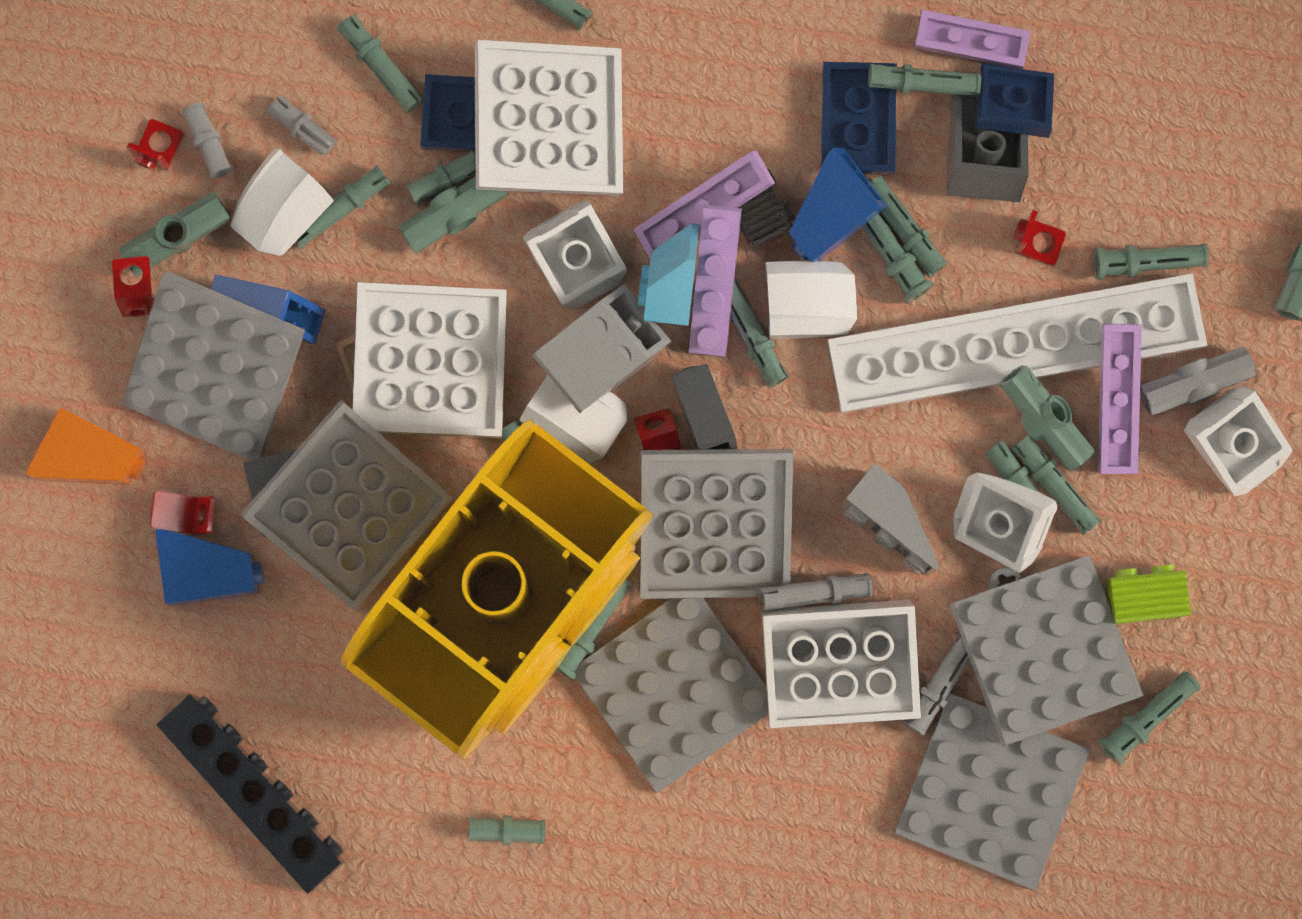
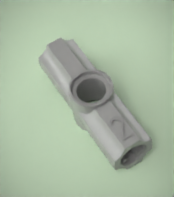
M1243 346L1209 360L1203 358L1176 369V373L1145 383L1140 386L1141 399L1151 417L1185 403L1191 405L1219 394V390L1247 381L1256 376L1255 365L1250 353Z

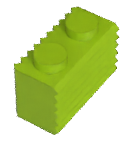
M1174 564L1152 567V574L1138 575L1137 568L1116 570L1115 578L1106 580L1108 602L1113 614L1114 624L1180 618L1191 615L1186 571H1175Z

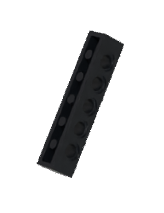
M189 694L156 724L157 727L307 894L312 893L345 863L340 857L344 850L330 835L325 839L315 829L319 822L305 807L300 811L289 800L294 796L293 793L280 779L275 783L264 772L269 768L265 761L255 751L250 754L245 751L239 744L244 740L239 732L230 723L223 726L214 716L219 711L213 703L204 695L199 699L196 695ZM203 724L208 725L213 732L211 742L205 746L199 745L195 739L197 728ZM228 752L233 753L238 759L237 769L231 774L224 773L220 768V759ZM252 780L258 781L263 787V795L257 802H251L245 796V787ZM277 808L285 810L288 814V824L282 830H276L270 824V815ZM302 836L311 839L314 845L313 853L308 858H301L295 851V843Z

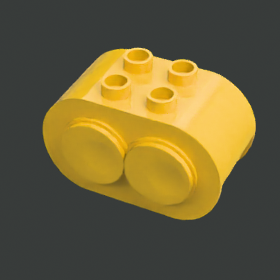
M528 420L518 427L496 450L377 601L348 643L340 663L464 760L489 733L492 734L496 730L503 735L507 732L558 668L571 646L584 634L612 599L640 559L634 553L636 548L634 545L649 525L654 514L546 432L533 420Z

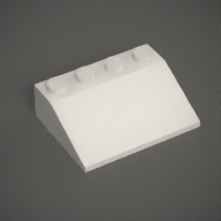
M911 600L781 608L762 612L761 610L770 728L921 718L915 606Z

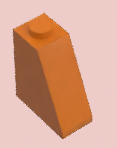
M60 407L25 474L38 481L129 485L132 478L137 480L146 465V460L143 457L146 452Z

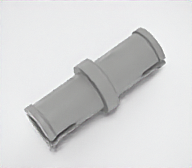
M199 102L184 108L181 113L185 117L194 137L192 144L196 151H200L209 170L210 177L215 179L230 173L233 168L220 144L222 137L218 130H214L204 104Z

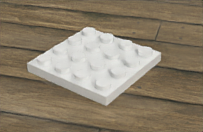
M477 40L475 42L476 190L620 196L623 194L621 48Z
M358 282L352 410L378 433L501 439L507 290Z

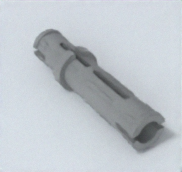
M869 573L847 577L828 575L826 579L759 588L758 600L762 612L826 602L835 605L840 604V600L871 597L873 594L872 580L869 579Z
M960 634L927 687L922 686L919 691L921 695V718L906 719L903 722L908 728L922 736L925 735L939 709L945 708L948 703L946 701L947 696L970 661Z

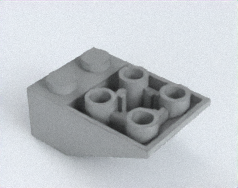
M625 284L600 300L532 355L579 413L650 363L672 342L656 322L643 321L645 308L638 306V300Z
M874 463L841 505L847 510L844 516L861 529L866 525L876 533L873 539L887 551L891 552L895 548L905 556L902 562L914 573L920 576L921 573L925 572L929 576L936 571L939 564L904 486Z

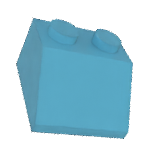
M691 223L651 251L650 266L642 265L638 306H645L643 321L688 326L699 224Z

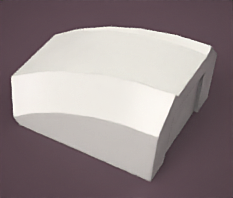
M275 148L264 160L244 189L233 212L230 227L256 250L280 256L297 241L334 200L312 176L279 148Z
M586 200L569 206L559 214L532 228L522 237L563 308H581L618 286L627 272L626 266L593 207Z
M821 261L766 262L765 282H767L769 340L839 337L848 334L857 320L855 275L843 263Z
M547 375L526 406L519 421L523 424L528 420H533L546 432L590 464L604 457L627 422V409L624 401L609 392L579 413Z
M1244 386L1224 392L1220 398L1198 415L1190 418L1184 429L1203 459L1233 496L1247 494L1281 468L1292 453V448L1257 393Z
M977 472L967 477L954 512V537L1020 573L1033 563L1043 548V542L1053 516L1057 511L1056 501L1025 486Z

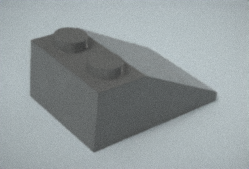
M954 94L952 97L947 159V195L1020 202L1029 175L1028 135L976 128L978 97Z

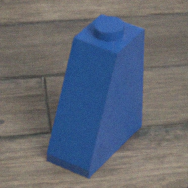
M833 148L828 152L789 232L794 239L792 243L794 250L804 260L809 259L811 262L821 261L888 206L844 148Z
M215 274L212 286L209 289L304 329L305 333L302 341L316 345L326 309L290 290Z
M165 529L155 530L166 605L178 606L260 593L259 584L264 583L263 566L261 561H255V556Z

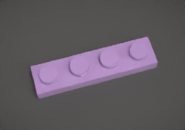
M751 151L633 230L651 259V251L691 223L699 224V233L701 232L704 205L738 208L775 184L758 152Z
M704 205L688 353L726 356L742 209Z
M1101 324L1098 472L1100 474H1138L1141 324Z

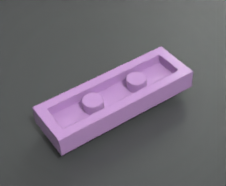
M922 10L914 49L1023 69L1031 31Z

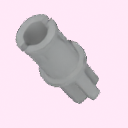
M283 95L278 96V101L274 100L271 103L267 114L290 130L291 137H299L320 155H327L334 147L335 139L312 121L310 113L304 114Z

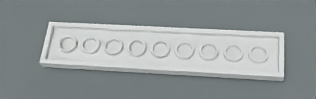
M1193 273L828 339V349L841 414L997 386L1003 378L1021 365H1027L1036 378L1100 367L1101 324H1141V359L1205 348L1207 341Z

